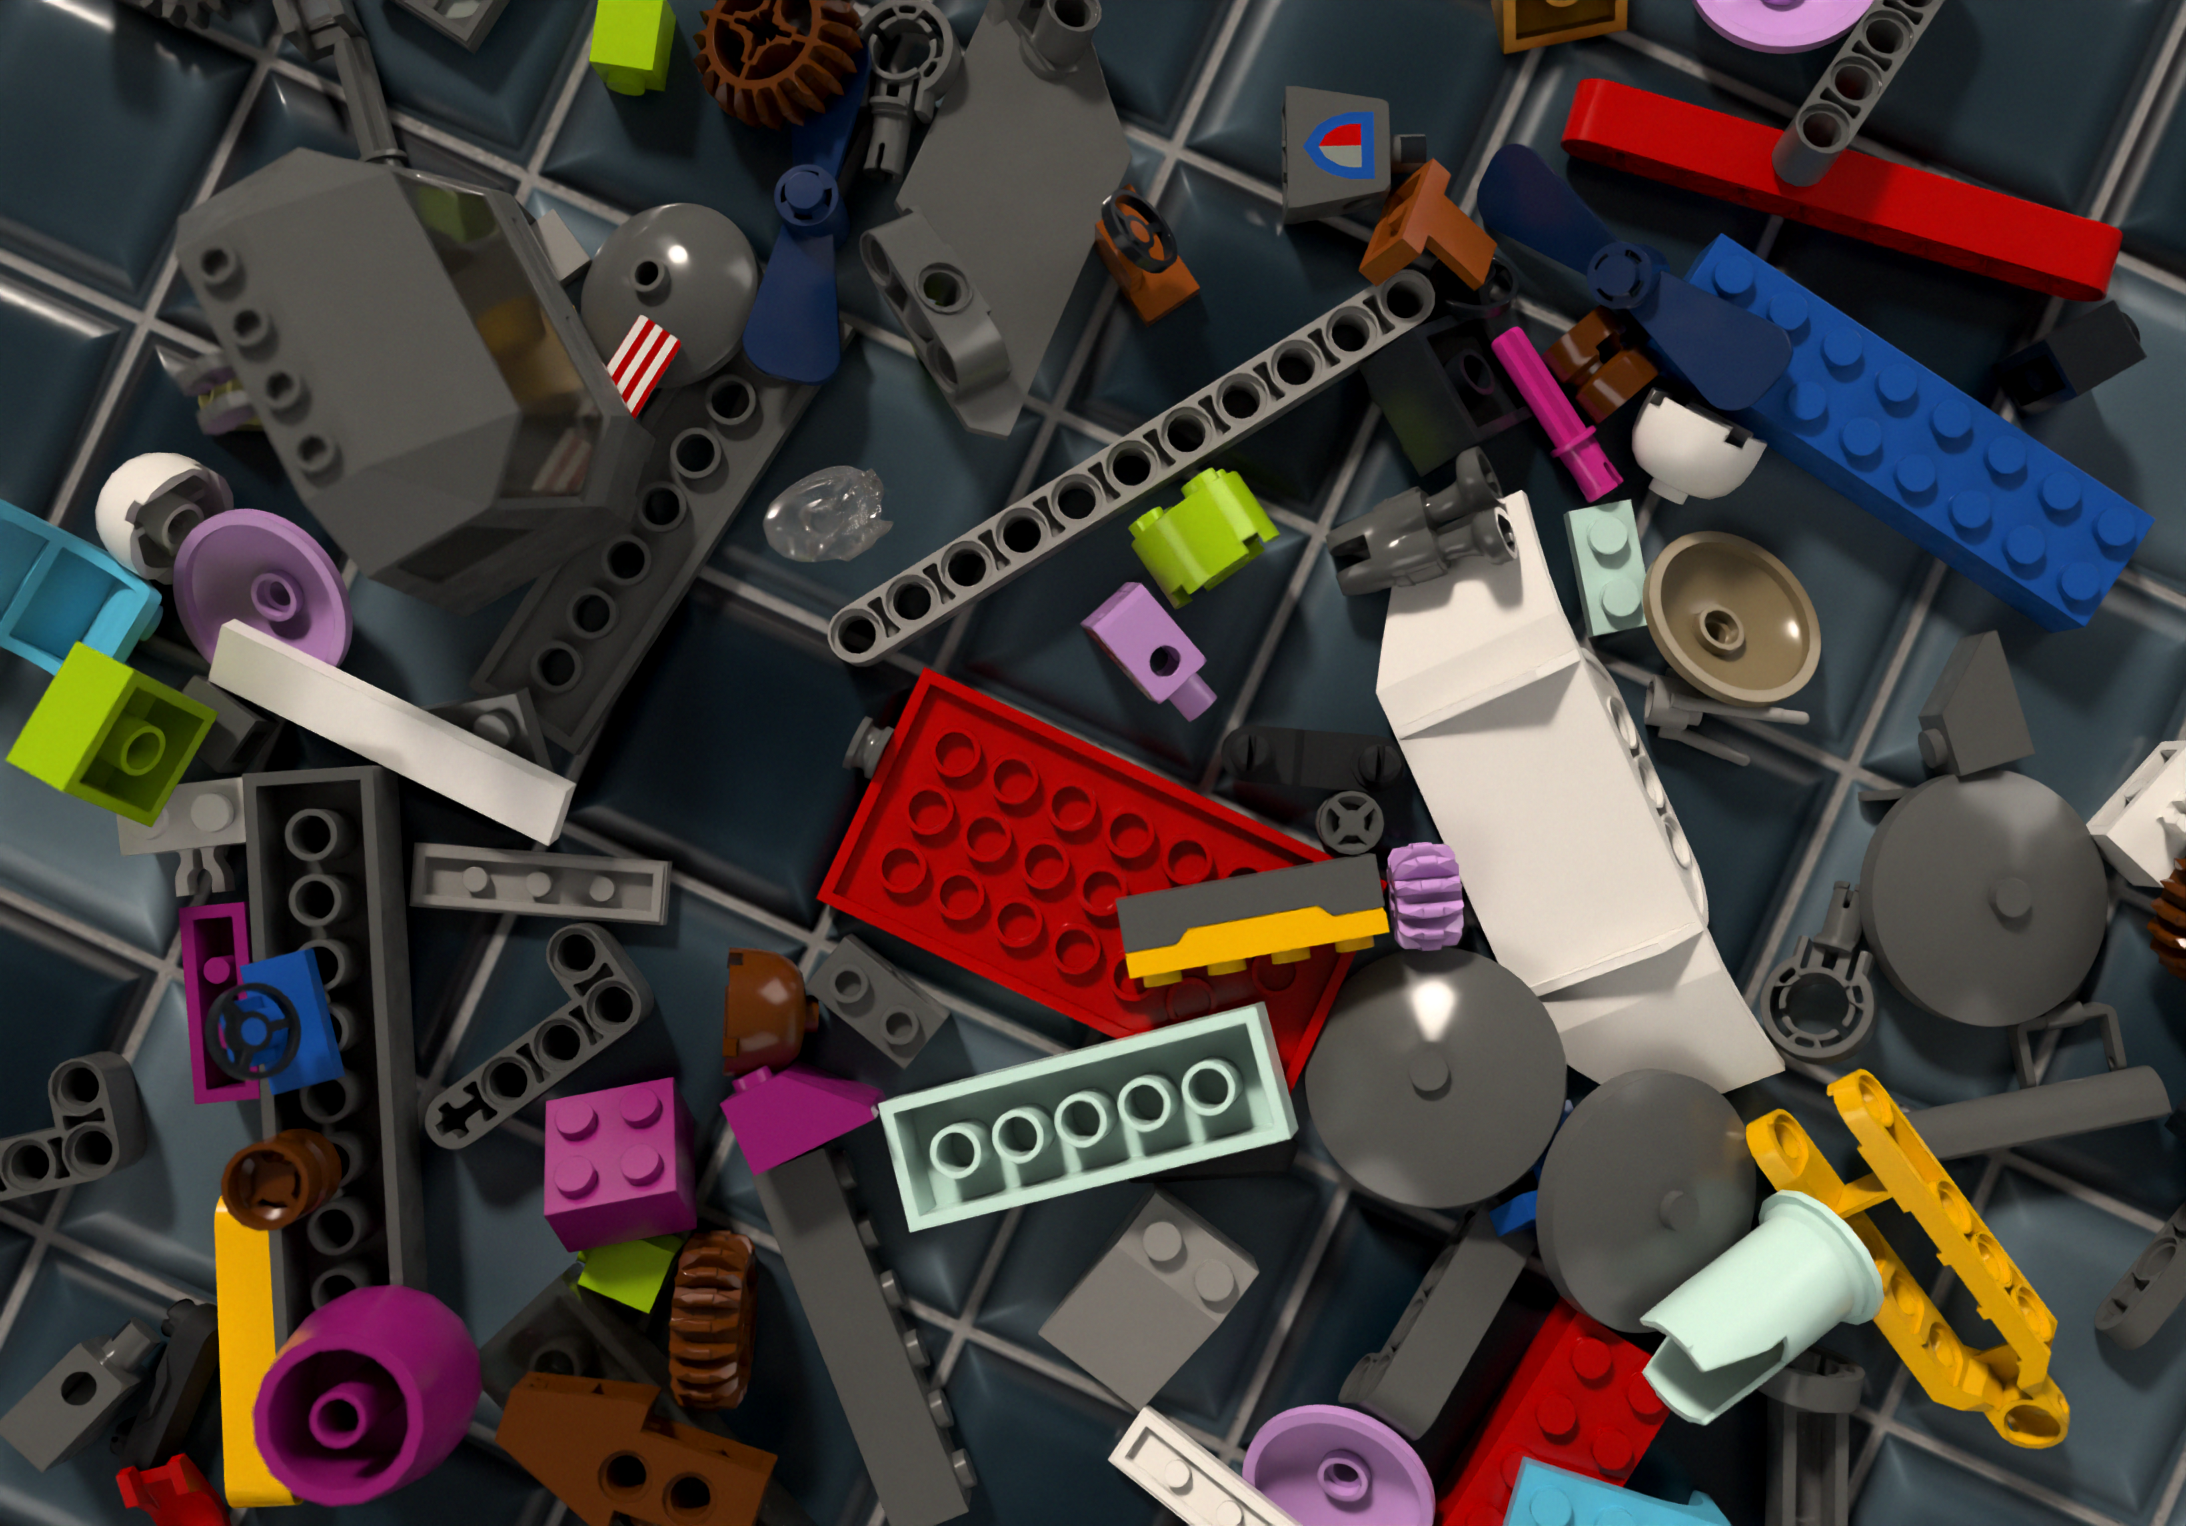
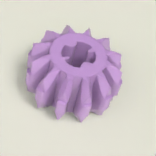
M1431 842L1411 843L1407 847L1392 849L1387 859L1386 873L1388 884L1386 888L1391 928L1394 929V938L1401 948L1418 949L1421 952L1441 950L1445 946L1457 945L1462 936V928L1464 926V903L1462 900L1459 865L1456 863L1455 853L1448 845L1432 844Z

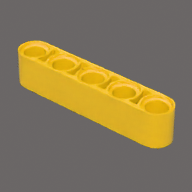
M221 1195L215 1211L214 1232L226 1499L232 1508L299 1505L304 1501V1498L294 1495L270 1474L255 1445L252 1410L262 1378L276 1357L268 1231H257L242 1226L229 1214Z

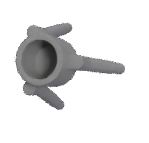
M1667 668L1665 676L1656 674L1651 676L1646 692L1643 713L1646 725L1657 726L1656 737L1678 740L1740 766H1747L1750 763V757L1747 754L1686 729L1687 725L1698 726L1703 712L1805 725L1809 722V715L1801 711L1770 706L1760 708L1740 707L1717 699L1705 698V693L1689 684L1672 668Z

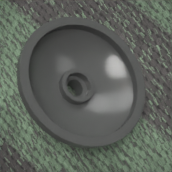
M671 203L650 208L621 224L604 241L595 254L586 273L582 289L581 315L583 326L602 361L608 365L640 315H644L681 341L680 349L654 388H676L698 382L722 368L743 346V333L762 282L759 259L745 234L729 218L711 208L691 203ZM659 271L657 279L652 284L646 285L649 278Z

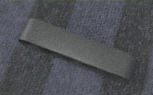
M1874 0L1773 149L1772 165L1776 173L1785 182L1795 186L1808 187L1818 183L1827 174L1849 145L1945 0Z

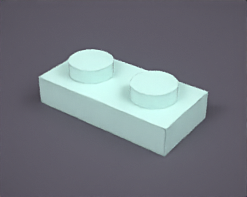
M1631 499L1565 513L1563 517L1588 638L1648 626L1643 609V585L1646 572Z

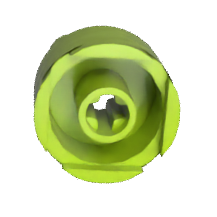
M1213 467L1205 470L1181 488L1180 491L1185 496V500L1175 507L1171 506L1165 510L1158 506L1141 516L1128 528L1135 537L1131 547L1175 610L1192 602L1193 600L1189 595L1201 586H1204L1208 592L1264 552L1265 549L1259 542L1260 538L1264 543L1275 542L1281 536L1237 471L1226 473L1224 469H1220L1216 472Z

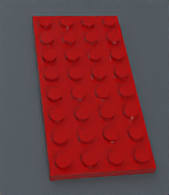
M926 667L922 670L816 899L1116 1039L1264 1001L1289 1095L1296 1084L1357 952L1356 950L1337 953L1335 942L1310 946L1311 958L1295 962L1272 964L1271 954L1245 958L1247 969L1234 973L1208 976L1207 965L1182 969V981L1162 986L1144 987L1143 977L1130 979L1115 898L1336 858ZM1380 879L1382 893H1384L1388 882Z

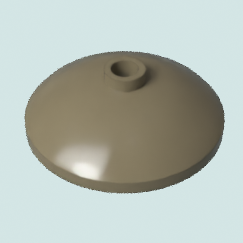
M1699 531L1677 538L1665 547L1651 563L1643 585V609L1646 623L1663 657L1689 684L1724 703L1740 707L1760 708L1787 700L1802 689L1810 680L1818 665L1821 651V633L1817 615L1810 598L1798 579L1773 554L1740 536L1719 531Z

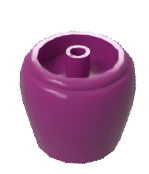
M399 1284L362 1287L352 1290L323 1305L309 1315L272 1361L262 1378L252 1410L255 1445L270 1474L298 1497L326 1506L364 1503L395 1492L431 1473L440 1466L469 1431L483 1390L479 1351L463 1320L434 1295Z

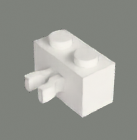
M2186 740L2161 742L2086 824L2090 832L2089 835L2094 839L2100 855L2134 886L2164 888L2160 880L2169 878L2174 871V858L2183 859L2186 856Z
M242 777L177 784L152 828L117 814L121 856L154 855L172 852L180 854L181 863L175 876L176 897L199 894L197 876L204 868L212 876L213 893L235 890L233 871L226 862L223 853L226 846L246 844Z

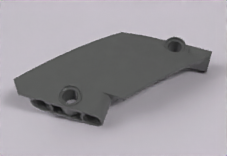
M989 0L961 60L957 78L946 92L895 200L894 206L901 218L865 231L860 236V253L869 276L967 432L1005 441L1009 438L1059 320L1094 244L1095 223L1102 219V203L1114 191L1118 190L1133 157L1110 98L1092 41L1093 34L1102 16V8L1098 0ZM929 299L936 300L940 302L943 306H937L936 304L932 303Z

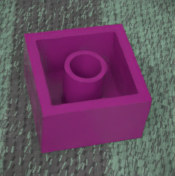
M674 1077L546 1101L544 1216L568 1253L697 1228L693 1115Z

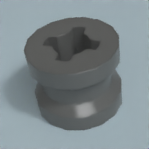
M1344 791L1334 793L1322 802L1316 813L1315 826L1317 835L1325 846L1334 852L1355 855L1364 853L1376 845L1382 836L1384 820L1382 810L1374 799L1365 793Z

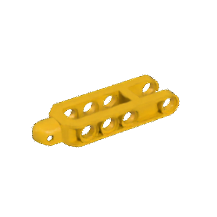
M1858 1069L1831 1082L1827 1086V1095L1829 1097L1833 1095L1839 1114L1859 1141L1857 1150L1874 1171L1846 1185L1798 1121L1784 1109L1773 1110L1747 1124L1746 1139L1750 1152L1777 1192L1782 1189L1799 1191L1824 1203L1851 1227L1868 1249L1881 1276L1884 1301L1879 1314L1872 1320L1933 1402L1961 1411L1983 1412L2001 1437L2016 1446L2043 1449L2053 1447L2062 1442L2068 1434L2070 1407L2064 1394L2047 1372L2051 1356L2050 1350L2058 1321L1881 1083L1867 1070ZM1893 1197L1904 1213L1911 1211L1938 1247L1937 1257L1944 1267L1948 1265L1953 1267L1978 1301L1976 1309L1984 1320L1990 1318L2007 1341L1983 1351L1963 1345L1864 1210ZM2008 1421H2009V1423L2011 1424L2013 1430L2010 1429V1427H2009V1425H2008Z

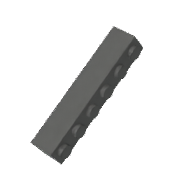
M830 1140L761 1174L752 1175V1181L889 1525L934 1526L969 1512L972 1496L971 1488L978 1485L974 1466L965 1448L955 1450L947 1430L948 1427L954 1425L949 1403L941 1388L932 1391L923 1369L930 1365L925 1343L917 1329L908 1331L899 1309L906 1306L905 1295L895 1271L890 1269L884 1272L875 1249L882 1246L880 1231L869 1209L860 1212L852 1192V1188L858 1186V1178L846 1150L836 1152L834 1144Z

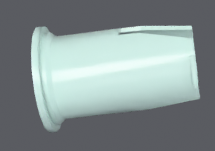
M1782 1189L1771 1195L1762 1203L1758 1217L1760 1225L1684 1282L1639 1319L1642 1325L1656 1328L1667 1335L1641 1373L1654 1389L1656 1395L1674 1413L1689 1423L1694 1422L1705 1426L1767 1381L1839 1322L1859 1325L1879 1314L1884 1301L1879 1271L1868 1249L1851 1227L1824 1203L1799 1191Z

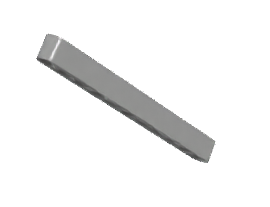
M1402 269L1379 286L1371 285L855 600L832 617L828 626L827 638L831 649L839 658L857 667H868L879 663L1359 369V365L1412 328L1425 323L1435 305V292L1431 282L1423 274L1415 270ZM1395 292L1409 295L1415 301L1417 315L1411 318L1395 316L1388 308L1387 296ZM1341 325H1349L1356 328L1362 335L1364 341L1363 348L1355 352H1346L1340 349L1333 341L1332 330ZM1287 358H1297L1307 365L1310 372V380L1301 385L1288 384L1279 376L1277 364ZM1232 391H1244L1254 399L1257 406L1256 412L1245 419L1230 416L1224 409L1222 398ZM1181 423L1191 424L1201 432L1203 444L1197 450L1181 452L1170 444L1167 437L1169 430ZM1126 456H1136L1147 464L1149 475L1141 484L1128 486L1121 483L1115 477L1113 472L1115 464ZM1083 489L1089 492L1096 504L1093 511L1082 519H1071L1065 516L1060 511L1059 501L1067 491ZM1018 522H1030L1041 533L1038 545L1026 553H1017L1005 544V535L1008 529ZM966 554L981 557L986 563V572L983 579L972 586H961L955 583L951 577V568L954 562ZM912 587H921L927 590L931 597V606L928 612L922 618L916 620H907L901 617L897 609L900 595ZM867 620L873 623L876 630V640L873 646L868 651L860 654L849 652L844 644V633L847 627L852 622Z

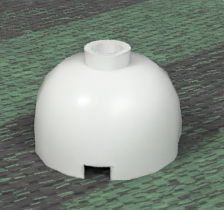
M1652 387L1639 410L1632 429V450L1638 465L1654 477L1648 488L1670 501L1683 505L1688 495L1710 500L1726 496L1742 485L1755 468L1768 443L1765 440L1752 439L1754 433L1699 404L1690 401L1684 407L1671 400L1674 393Z
M145 453L125 462L112 473L102 488L95 509L96 528L109 554L122 566L148 581L149 579H156L164 585L173 584L174 563L182 542L192 529L201 522L219 513L234 510L233 494L225 478L191 458L177 453Z

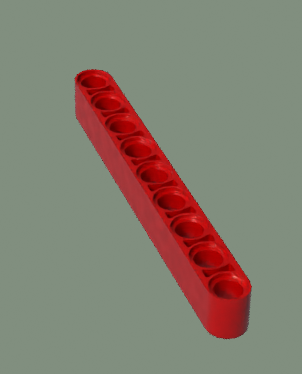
M1589 78L1583 79L1577 84L1560 147L1574 157L2063 299L2079 302H2097L2104 300L2107 296L2123 239L2122 231L2116 227L1849 149L1843 151L1827 174L1818 183L1808 187L1795 186L1785 182L1776 173L1772 165V152L1784 133L1783 130L1614 81Z

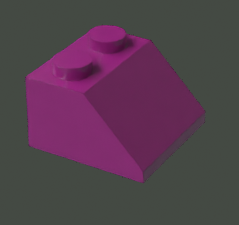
M797 1060L774 1073H771L766 1065L732 1081L736 1092L721 1102L720 1106L753 1175L756 1176L875 1119L880 1112L878 1103L884 1102L887 1099L882 1089Z

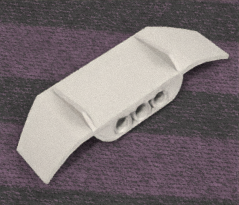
M1522 490L1505 497V503L1498 507L1507 513L1515 531L1518 547V557L1515 560L1503 565H1494L1488 562L1484 556L1457 558L1451 560V567L1447 569V575L1416 584V586H1393L1391 588L1376 686L1377 697L1444 845H1448L1455 853V860L1459 865L1460 880L1498 964L1519 977L1545 1006L1562 1041L1566 1064L1600 1085L1627 1072L1641 1069H1663L1694 1077L1707 1083L1720 1094L1785 1071V1061L1743 1000L1707 928L1709 922L1708 900L1699 865L1620 691L1601 662L1587 649L1579 646L1566 618L1546 564L1527 494ZM1481 512L1471 513L1437 529L1436 534L1442 535L1468 525L1472 522L1474 516Z

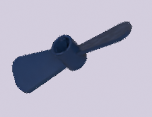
M860 38V41L864 48L849 56L854 61L857 73L842 75L839 81L844 96L830 93L824 99L826 114L815 112L812 108L808 110L804 127L791 123L793 168L781 176L774 192L775 205L783 223L742 338L743 347L748 358L759 371L776 379L807 386H818L828 383L836 377L842 366L835 250L846 241L850 232L851 222L837 182L872 67L869 47L862 38Z
M1517 143L1508 144L1494 154L1477 190V206L1485 223L1492 229L1587 276L1590 293L1600 304L1613 309H1628L1711 405L1722 410L1731 411L1750 407L1761 400L1787 371L1793 358V343L1783 327L1670 274L1669 263L1663 253L1657 248L1647 244L1621 242L1533 148Z

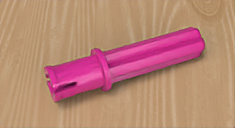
M1518 326L1513 327L1494 339L1491 343L1492 351L1556 447L1550 452L1553 458L1559 456L1577 482L1586 501L1591 503L1624 481L1608 460L1593 435L1597 430L1594 424L1587 428L1585 427L1524 331Z

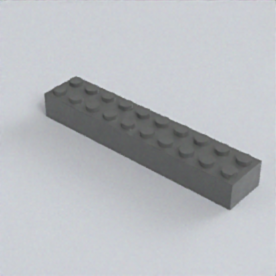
M370 765L242 774L253 963L305 949H314L345 1076L275 1095L271 1094L268 1078L260 1080L263 1140L291 1129L305 1128L320 1133L334 1145L341 1159L342 1171L337 1192L326 1205L277 1230L268 1231L275 1355L278 1354L283 1345L309 1315L323 1305L352 1290L362 1287L399 1284L429 1294L398 773L385 766ZM264 1064L259 1065V1072L266 1071Z

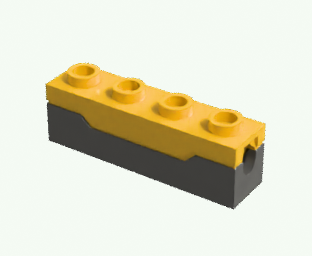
M1371 853L1115 898L1129 978L1143 977L1144 987H1155L1180 982L1183 980L1182 969L1207 965L1208 976L1242 971L1247 969L1245 958L1271 954L1272 964L1300 961L1311 958L1310 946L1335 942L1337 953L1366 949L1375 946L1373 935L1389 932L1386 911L1383 909L1385 904L1376 855Z

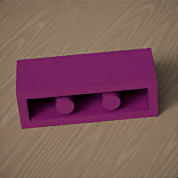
M249 901L179 908L194 1103L206 1104L260 1099V1080H241L224 1072L211 1057L205 1039V1023L212 1004L228 989L244 984L239 966L253 963ZM246 991L237 994L232 1000L246 999ZM219 1022L220 1041L225 1053L228 1056L221 1024ZM259 1065L251 1067L250 1071L259 1072Z

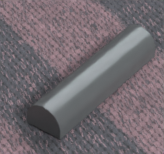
M2142 1065L1905 1112L1903 1114L1940 1162L2167 1117L2168 1113H2171L2172 1110L2166 1089L2159 1075L2150 1066Z

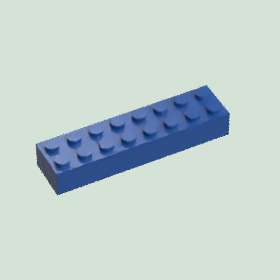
M1723 233L1718 235L1699 253L1683 280L1783 327L1793 343V358L1787 371L1761 400L1750 407L1740 410H1722L1711 405L1647 332L1640 344L1662 368L1659 375L1721 416L1751 431L1756 439L1765 440L1768 443V447L2048 632L2056 633L2083 628L2087 625L2156 519Z

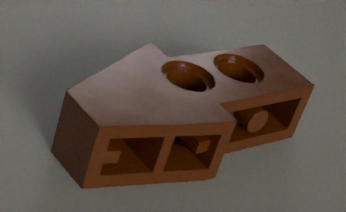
M531 1371L511 1389L494 1439L496 1443L589 1526H612L620 1512L630 1515L629 1520L636 1526H755L778 1459V1455L654 1414L662 1388L657 1386ZM631 1455L638 1458L646 1469V1478L632 1479L624 1475L619 1468L618 1457ZM696 1477L702 1480L708 1486L711 1498L702 1501L689 1498L681 1488L680 1479Z

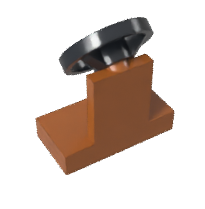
M1432 158L1389 192L1358 271L1377 287L1422 254L1424 246H1426L1439 258L1433 265L1429 277L1435 292V303L1439 307L1453 315L1468 319H1487L1501 315L1509 310L1516 301L1519 289L1518 274L1510 263L1494 254L1497 243L1444 195L1451 174ZM1500 273L1508 281L1511 291L1502 300L1491 304L1489 292L1493 288L1495 275ZM1437 279L1455 283V287L1459 292L1475 297L1478 305L1465 304L1452 299L1441 290Z
M1130 183L1107 197L1101 207L1102 219L1095 223V241L1092 247L1148 328L1199 294L1200 286L1179 257L1176 240L1164 218L1147 200L1136 193Z

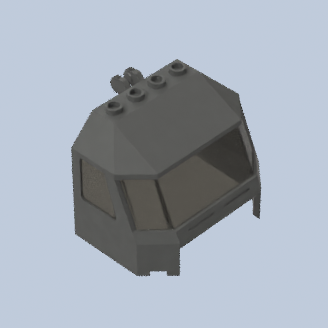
M298 147L178 217L174 254L224 349L221 352L205 354L194 360L192 364L180 369V372L176 374L179 380L178 383L185 396L207 394L209 391H214L216 387L223 386L236 377L239 378L245 389L225 393L214 399L212 403L206 404L204 408H200L196 415L204 433L217 435L222 432L226 433L228 430L234 429L235 426L241 425L258 415L303 503L366 578L464 618L631 524L638 501L635 492L644 462L649 464L656 437L635 421L530 228V225L537 220L507 192L426 171L339 158Z

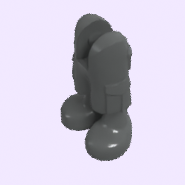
M1479 446L1459 454L1456 460V481L1438 494L1429 497L1418 486L1411 488L1392 498L1384 499L1373 507V511L1337 527L1325 536L1329 554L1332 556L1350 555L1369 549L1371 555L1370 559L1345 568L1336 575L1343 596L1375 593L1393 586H1416V584L1447 575V569L1451 567V560L1457 558L1484 556L1491 564L1503 565L1518 557L1516 535L1512 522L1507 513L1498 507L1505 503L1501 487L1488 458ZM1481 512L1476 514L1468 525L1442 535L1436 534L1439 523L1463 515Z

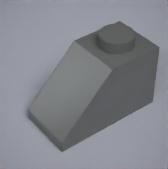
M1994 630L1960 638L1918 716L1922 728L1918 735L1919 749L1926 764L1934 768L1936 777L1945 774L1963 776L2035 754L1998 631Z

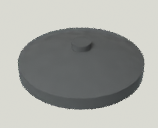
M1983 769L1963 776H1955V774L1941 775L1920 784L1898 800L1886 813L1869 842L1863 860L1859 884V908L1865 937L1871 953L1876 957L1879 968L1889 982L1905 998L1929 1014L1955 1023L1985 1027L2008 1026L2032 1020L2050 1011L2066 999L2082 982L2098 954L2104 936L2108 910L2107 882L2101 855L2094 839L2089 835L2090 832L2077 812L2062 797L2042 783L2021 774L1996 769Z
M1442 947L1441 950L1422 952L1418 949H1408L1385 956L1365 966L1339 988L1306 1060L1305 1086L1310 1114L1323 1144L1338 1164L1355 1180L1371 1191L1399 1203L1428 1209H1451L1489 1200L1510 1189L1534 1169L1549 1149L1560 1127L1566 1105L1568 1073L1562 1041L1556 1026L1536 994L1519 977L1495 961L1469 951Z
M1663 1069L1635 1070L1614 1077L1597 1087L1574 1108L1555 1136L1542 1168L1536 1200V1230L1540 1254L1552 1283L1561 1296L1581 1314L1608 1327L1624 1332L1649 1333L1659 1331L1656 1328L1642 1325L1639 1319L1684 1282L1749 1234L1756 1201L1755 1161L1747 1144V1131L1742 1120L1728 1100L1716 1089L1694 1077Z

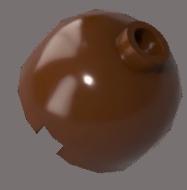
M729 947L727 956L729 986H725L722 1057H725L722 1069L723 1076L742 1077L766 1065L771 1073L787 1067L799 1055L805 1033L817 1034L819 1000L811 994H806L803 973L792 960L774 951Z

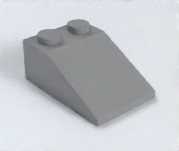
M1151 1183L1040 1328L1038 1334L1140 1411L1218 1328L1260 1272L1254 1256L1160 1184Z

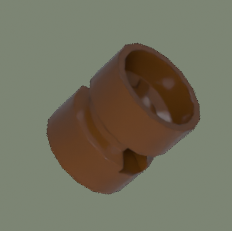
M1602 304L1577 323L1540 356L1542 361L1562 384L1575 383L1578 388L1574 399L1596 425L1607 418L1662 371V368L1640 343L1627 344L1624 339L1628 328L1611 308Z
M305 1128L286 1130L238 1151L226 1164L221 1179L222 1200L229 1214L242 1226L257 1231L277 1230L328 1203L337 1192L342 1177L341 1159L334 1145L322 1134Z

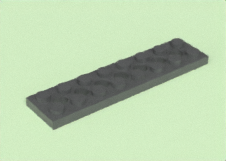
M761 268V271H762V279H763V276H764V274H765V270H763V269ZM839 319L841 352L843 354L856 332L852 326ZM742 346L728 363L712 375L689 385L676 388H662L639 422L641 426L656 437L649 464L644 462L635 492L638 501L631 524L541 574L467 686L481 695L528 687L542 734L573 755L580 756L822 385L807 386L767 376L752 364ZM728 386H741L749 394L747 410L737 418L729 419L720 416L716 410L718 394ZM696 438H704L711 441L715 451L711 465L700 472L686 470L681 461V453L684 446ZM661 491L675 493L680 504L677 517L666 525L653 524L647 515V504L650 498ZM637 544L645 556L643 569L635 577L629 579L619 578L612 567L614 553L623 545ZM590 597H602L607 602L610 610L607 624L596 632L585 631L578 621L579 607ZM564 649L573 657L575 663L574 674L565 684L554 686L545 678L543 664L550 653Z

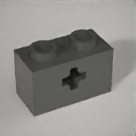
M854 932L843 938L804 986L807 991L904 1070L951 1013Z

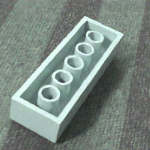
M1264 1001L902 1094L878 1103L910 1232L1291 1139L1299 1129Z

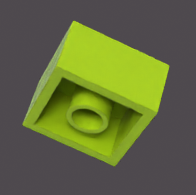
M77 640L5 760L64 793L152 828L219 712Z

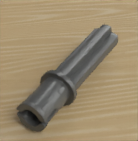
M363 37L339 39L335 42L333 54L361 153L358 161L405 168L409 163L406 152L399 150L397 147L369 42Z

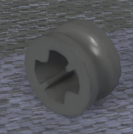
M865 716L848 747L842 767L850 771L854 767H860L864 771V777L872 780L895 729L887 726L884 730H879L874 725V719Z

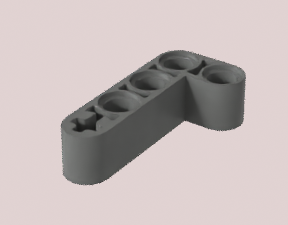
M581 922L559 929L550 938L546 948V961L551 972L569 995L571 1001L438 1095L429 1104L425 1114V1128L429 1137L437 1145L447 1149H461L489 1135L641 1026L650 1017L654 1007L652 989L617 938L606 926L596 922ZM578 934L587 937L595 947V959L588 969L577 966L570 956V944ZM612 987L624 989L633 1001V1010L627 1020L617 1019L608 1011L606 997ZM560 1025L572 1027L580 1038V1049L575 1057L563 1055L557 1049L555 1033ZM510 1062L519 1065L527 1075V1087L523 1094L514 1093L505 1085L503 1071ZM482 1097L488 1106L474 1113L466 1120L464 1125L460 1126L454 1116L460 1112L461 1107Z
M97 1052L73 1058L58 1065L52 1072L48 1082V1094L55 1127L0 1139V1201L97 1180L129 1168L143 1157L147 1148V1133L134 1073L130 1063L125 1058L114 1052ZM88 1069L96 1075L99 1082V1091L96 1097H93L85 1086V1075ZM100 1132L104 1133L111 1141L113 1153L110 1160L105 1158L98 1148ZM38 1147L42 1148L49 1158V1170L47 1173L37 1164L36 1151Z
M1495 1196L1489 1200L1467 1206L1380 1353L1365 1355L1356 1364L1341 1388L1338 1401L1348 1409L1358 1411L1378 1420L1395 1431L1405 1441H1415L1424 1435L1441 1411L1538 1242L1536 1227L1498 1237L1489 1212L1503 1205L1506 1201L1499 1196Z

